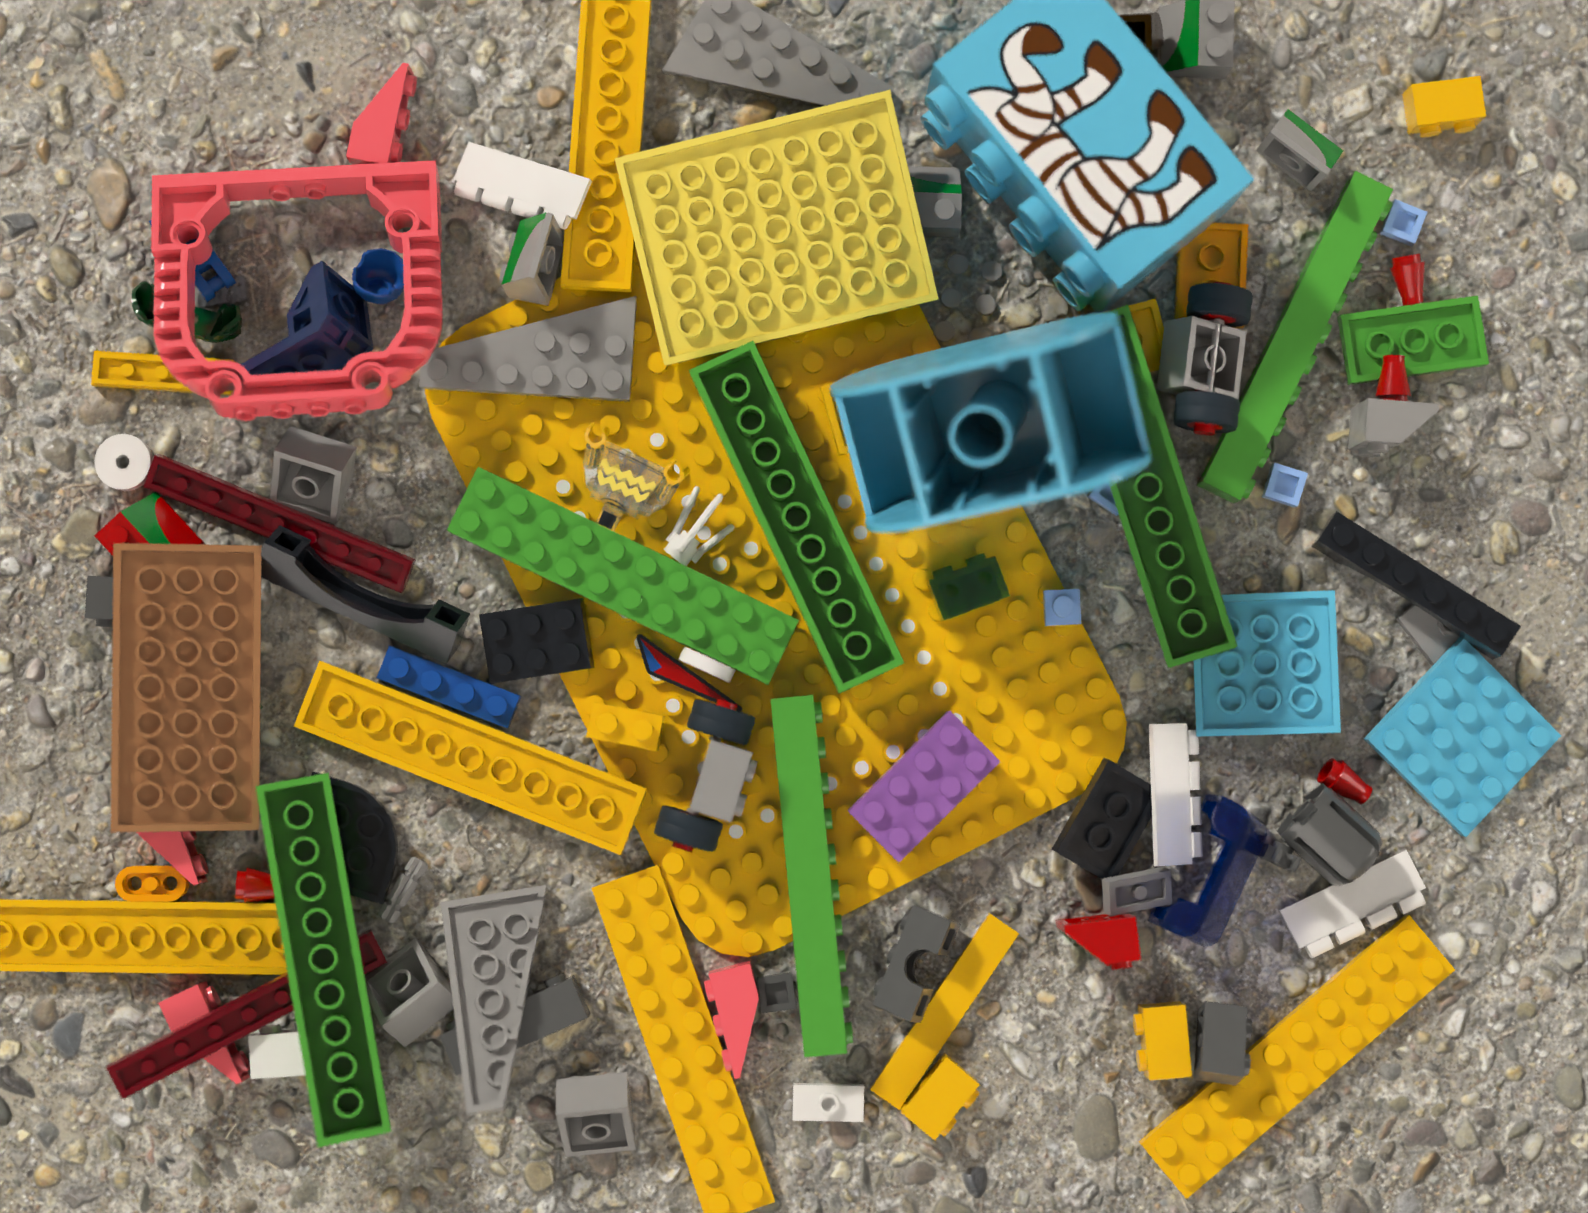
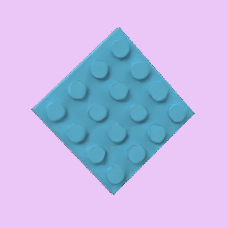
M1335 590L1221 595L1238 647L1193 661L1196 737L1341 733Z
M1458 638L1363 739L1461 836L1467 837L1552 747L1561 735L1468 641Z

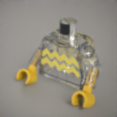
M592 422L585 433V439L588 443L586 445L583 467L586 488L591 492L592 499L604 504L595 523L615 532L623 514L638 520L640 516H650L668 505L679 483L689 474V467L685 468L681 474H678L674 470V464L677 462V459L672 460L663 468L608 441L604 446L603 443L608 437L610 430L605 426L602 436H597L593 432L594 422Z

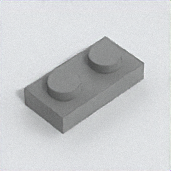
M1163 866L1103 878L1104 913L1109 916H1116L1172 904L1171 870Z

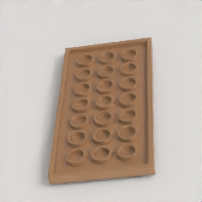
M114 543L111 832L259 830V804L256 786L260 785L261 545Z

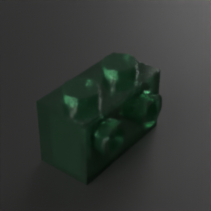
M985 553L966 559V567L953 571L952 565L932 572L934 579L929 580L927 586L941 622L1010 596L995 556L987 559Z

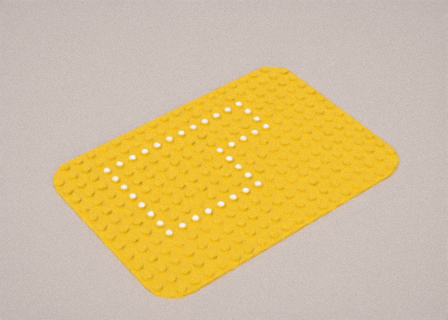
M636 246L634 250L632 292L562 289L560 277L556 279L549 306L514 300L463 325L440 344L439 347L637 296L630 402L425 389L431 418L466 488H468L477 467H480L597 524L603 511H606L617 517L610 530L674 561L677 560L663 550L669 543L665 539L674 529L693 488L698 486L700 492L681 532L683 530L689 532L716 495L722 494V501L694 537L700 542L696 548L698 549L729 524L734 525V530L704 553L697 563L691 560L687 567L799 620L769 685L737 670L730 683L678 660L683 648L687 646L502 558L526 607L584 598L594 668L559 673L587 730L593 702L665 716L659 751L591 739L608 773L648 788L634 825L654 865L659 864L668 893L681 919L698 941L721 954L752 957L774 951L793 941L771 699L813 695L814 702H821L823 723H816L817 737H824L826 758L819 759L820 771L821 773H828L829 794H823L824 808H831L833 829L826 830L827 844L834 843L836 865L829 866L831 879H838L840 900L833 901L834 915L841 914L843 916L1084 793L1103 758H1107L1114 763H1117L1124 751L1127 728L1120 696L1083 624L1045 626L1043 591L1062 590L1064 587L1022 505L906 531L878 533L869 531L866 528V515L849 453L838 456L820 387L883 363L940 349L941 347L919 305L755 344L904 661V664L838 694L690 377V369L729 351L664 366ZM592 422H594L593 432L597 436H602L605 426L610 430L605 442L599 448L597 464L595 466L588 464L591 446L585 439L586 430ZM629 457L664 473L665 467L672 460L677 459V462L674 464L675 472L681 474L687 467H689L690 472L680 483L673 486L667 499L662 500L659 498V493L666 483V478H663L665 477L664 474ZM607 459L610 467L619 464L622 472L631 470L634 478L643 476L646 484L655 481L658 490L655 494L653 492L650 493L648 497L651 496L652 498L647 504L638 506L635 498L627 501L623 493L615 495L611 487L603 490L597 478L599 470L602 471L605 478L608 476L603 471V466L600 467L601 461ZM635 463H638V464H640V465H642V466H644V467H646V468H648V469H650V470H652V471H654V472L660 474L661 476H659V475H657V474H655V473H653V472H651V471H649V470H647V469H645V468H643V467H641V466H639V465H637V464H635ZM615 476L614 479H616V482L620 483L617 477ZM626 482V485H628V488L631 489V486L629 485V482ZM639 487L638 491H640V494L642 495L643 491H641V488ZM607 502L614 503V504H616L618 507L622 508L623 510H624V508H625L626 511L624 512V511H622L621 509H619V508H617V507H615V506H613V505H611V504H609V503H607ZM638 634H642L740 705L742 713L755 717V723L747 745L725 739L721 740V743L753 752L752 760L758 761L752 782L744 781L741 794L747 795L741 817L734 815L732 822L699 813V815L714 819L723 824L714 852L693 848V852H688L672 846L673 841L657 836L654 833V829L662 806H671L682 810H687V807L690 808L711 741L709 736L712 735L687 727V722L695 699L712 704L716 703L648 674L636 637ZM947 711H951L1001 762L898 862L847 810Z

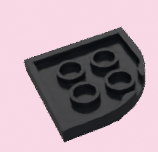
M312 772L311 776L319 775L322 773ZM330 776L350 895L378 904H384L398 857V840L393 821L386 808L369 791L354 783Z

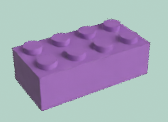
M947 711L847 811L900 862L1001 761L951 711Z

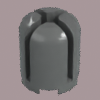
M1322 783L1305 796L1307 801L1293 815L1291 813L1287 815L1277 832L1282 837V840L1331 884L1342 886L1355 881L1372 866L1379 855L1383 841L1378 830L1332 788H1327Z

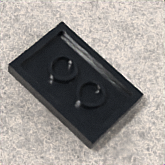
M584 598L479 614L490 684L594 668Z
M1103 758L1051 850L1101 879L1118 876L1152 817L1151 784L1113 761Z

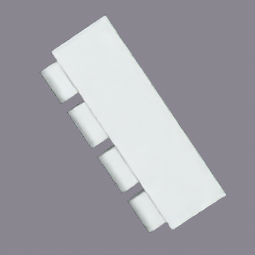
M468 142L453 179L457 182L454 188L456 196L479 202L481 199V203L507 212L511 209L513 214L526 218L546 212L553 213L559 227L564 230L568 228L571 218L577 219L592 182L586 177Z
M1187 723L1149 724L1154 866L1193 864L1192 857H1203L1202 832H1191V825H1202L1201 797H1190V790H1201L1200 761L1189 762V755L1199 754V737H1196V730H1188Z
M1404 850L1371 866L1361 877L1351 883L1342 886L1333 884L1279 911L1298 949L1305 947L1312 959L1334 948L1329 934L1333 933L1337 942L1341 945L1366 933L1361 922L1363 918H1365L1371 930L1397 918V914L1392 906L1394 903L1397 904L1403 915L1425 905L1426 902L1421 890L1426 887L1407 850Z

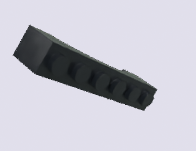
M1337 511L1329 518L1312 545L1313 548L1340 565L1343 564L1373 579L1418 606L1492 660L1503 656L1521 627Z
M281 525L264 542L261 552V578L446 664L460 646L470 613L440 599L431 605L412 604L371 592L347 579L327 564L310 546L311 539Z

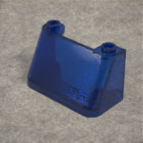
M1206 794L1201 805V811L1210 820L1211 827L1208 833L1223 840V843L1195 903L1178 897L1176 903L1171 906L1154 907L1148 919L1149 922L1204 947L1212 946L1221 938L1267 837V829L1262 820L1239 803L1224 796Z

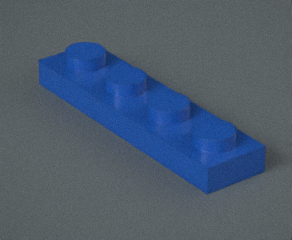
M390 645L377 675V679L507 729L511 725L521 696Z

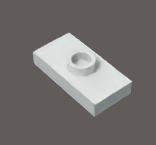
M793 1083L792 1120L864 1122V1084Z

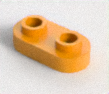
M136 865L126 867L119 872L115 880V889L122 899L129 902H171L182 898L187 893L190 882L172 865ZM135 876L139 877L142 882L138 890L132 886V879ZM169 877H174L177 880V886L174 890L167 886Z

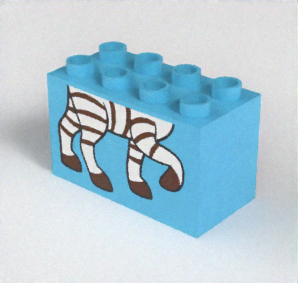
M1012 0L933 63L924 103L929 110L920 117L924 128L931 138L944 150H947L954 143L958 144L973 163L964 171L971 186L989 204L1001 196L1017 216L1009 224L1014 238L1032 257H1036L1043 250L1048 253L1062 270L1053 278L1054 284L1063 298L1077 311L1090 304L1096 313L1105 312L1173 257L1180 249L1225 215L1254 181L1252 175L1106 0Z

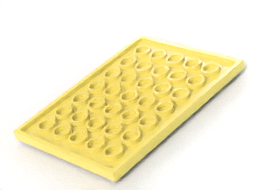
M890 90L615 158L664 366L734 350L751 341H754L755 344L939 300Z

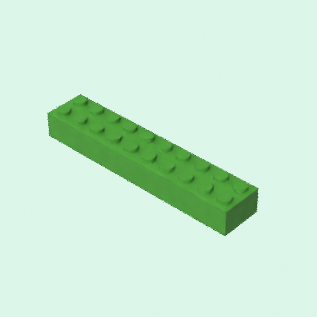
M1125 305L1104 313H1117L1152 461L1137 473L1109 485L1167 667L1171 668L1238 646L1129 306Z
M754 341L690 369L689 373L838 694L904 664Z
M477 467L447 528L448 532L766 685H769L799 623V620L480 467Z
M325 773L256 786L317 1146L323 1147L391 1132V1123L330 774Z

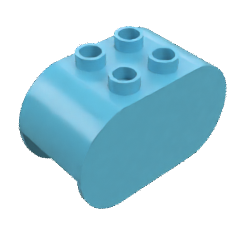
M1096 313L1061 319L915 354L859 371L830 385L831 395L835 396L866 515V528L872 532L886 533L912 530L1091 490L1133 475L1148 466L1152 461L1117 313Z

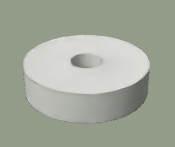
M117 434L107 438L99 446L95 455V470L101 481L109 487L120 491H131L145 484L154 457L149 446L141 439L128 434ZM123 457H128L129 465L122 469L119 465L120 460Z
M687 647L683 648L678 659L730 683L736 671Z

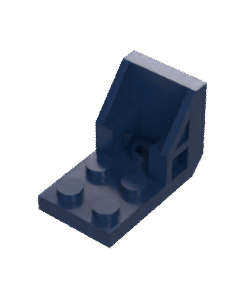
M320 261L310 268L287 313L289 336L240 365L245 367L250 375L343 370L349 360L359 354L372 352L374 349L367 301L355 293L353 285L325 262Z

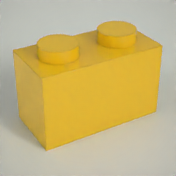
M1481 76L1411 84L1402 94L1408 134L1420 133V137H1432L1441 134V130L1454 129L1455 133L1469 132L1476 129V125L1486 117Z
M593 702L586 737L659 751L665 716Z
M1180 1001L1138 1004V1014H1133L1134 1032L1136 1036L1140 1035L1141 1050H1136L1138 1071H1144V1076L1148 1080L1192 1077L1186 1005Z
M943 1053L909 1095L900 1109L901 1113L935 1141L940 1134L945 1137L957 1122L954 1116L962 1106L967 1109L973 1104L980 1093L976 1090L980 1084L975 1077L946 1053Z

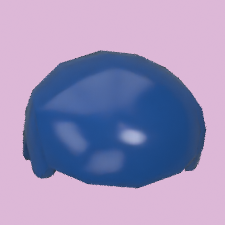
M383 248L364 252L357 267L353 268L352 281L355 293L365 301L379 305L396 300L404 290L403 259L396 252Z

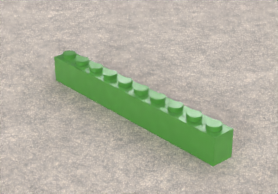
M1357 171L1347 179L1239 398L1238 427L1234 432L1221 434L1197 486L1233 504L1240 501L1242 497L1247 499L1256 483L1252 476L1257 466L1261 468L1264 466L1271 453V449L1267 445L1272 435L1277 437L1282 431L1287 420L1282 415L1288 404L1294 405L1302 389L1297 384L1302 374L1308 375L1317 359L1313 352L1318 342L1321 344L1325 342L1332 329V325L1328 324V321L1333 311L1338 313L1344 305L1347 294L1343 293L1348 281L1354 282L1363 265L1358 260L1363 250L1368 252L1378 235L1373 230L1378 220L1384 221L1392 207L1393 202L1388 200L1393 191L1392 188Z
M813 695L771 699L804 1058L847 1054V1044L853 1043L852 1024L851 1022H844L843 1008H849L850 1002L848 986H841L840 972H846L845 951L837 950L836 936H843L841 914L834 915L833 901L840 900L838 879H831L829 866L836 865L835 845L834 843L827 844L826 830L833 829L831 808H824L823 794H829L828 773H821L819 759L826 758L824 737H817L816 723H823L821 702H814Z

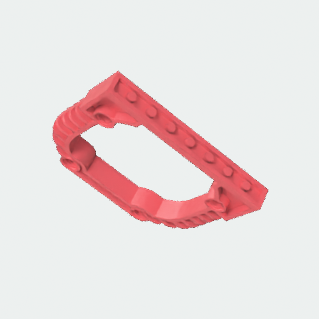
M436 160L152 175L151 252L154 256V339L156 347L169 372L180 383L189 388L190 391L209 399L218 415L225 418L250 421L259 416L286 419L292 417L293 414H309L320 417L328 415L329 412L361 414L366 410L380 409L386 406L392 399V389L409 381L411 375L424 366L431 358V354L439 342L443 325L440 178ZM367 194L370 206L385 217L384 223L390 245L395 251L403 253L404 313L401 328L385 351L359 354L349 360L343 370L250 375L245 367L236 362L224 360L208 361L197 349L195 340L196 265L203 264L210 258L213 248L208 236L230 214V201L266 199L286 201L290 198L307 197L309 199H322L325 196ZM401 228H411L407 232H398ZM197 239L192 244H186L189 240ZM369 383H380L375 389H365ZM234 391L231 396L220 398L224 392Z

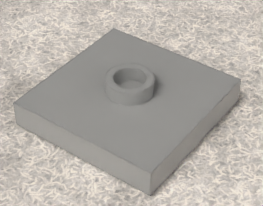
M1454 576L1447 579L1464 590ZM1416 605L1411 606L1396 618L1397 622L1431 666L1460 638L1456 633Z

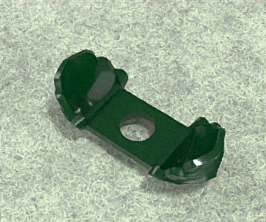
M143 281L132 290V307L137 318L153 328L154 284ZM222 304L217 312L195 307V316L198 318V322L195 324V338L204 342L219 343L235 339L241 334L242 317L239 306Z

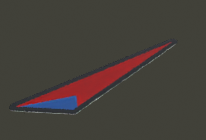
M642 634L637 635V642L648 674L715 703L717 699L737 704ZM737 704L736 711L741 712L742 707Z

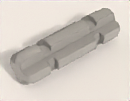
M418 857L410 858L404 868L406 872L401 873L387 897L389 901L384 902L379 911V916L390 923L397 921L402 913L401 907L406 906L419 884L418 878L423 877L428 868V864Z

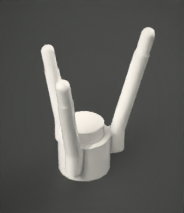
M698 486L693 488L674 529L665 539L669 543L663 549L685 566L691 560L697 563L704 553L734 530V525L729 524L698 549L696 548L700 542L694 537L723 499L722 494H717L689 532L685 530L681 532L700 492Z

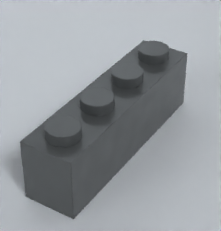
M564 973L551 977L544 981L545 988L534 993L531 987L528 988L516 1049L585 1020L590 1016L591 1013L574 975L565 978ZM453 1020L446 1024L448 1030L444 1031L439 1037L455 1075H459L462 1071L456 1023Z

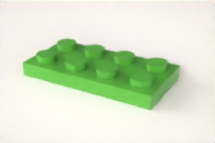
M1478 296L1341 314L1337 317L1348 385L1379 381L1384 355H1404L1407 377L1482 367L1489 364Z

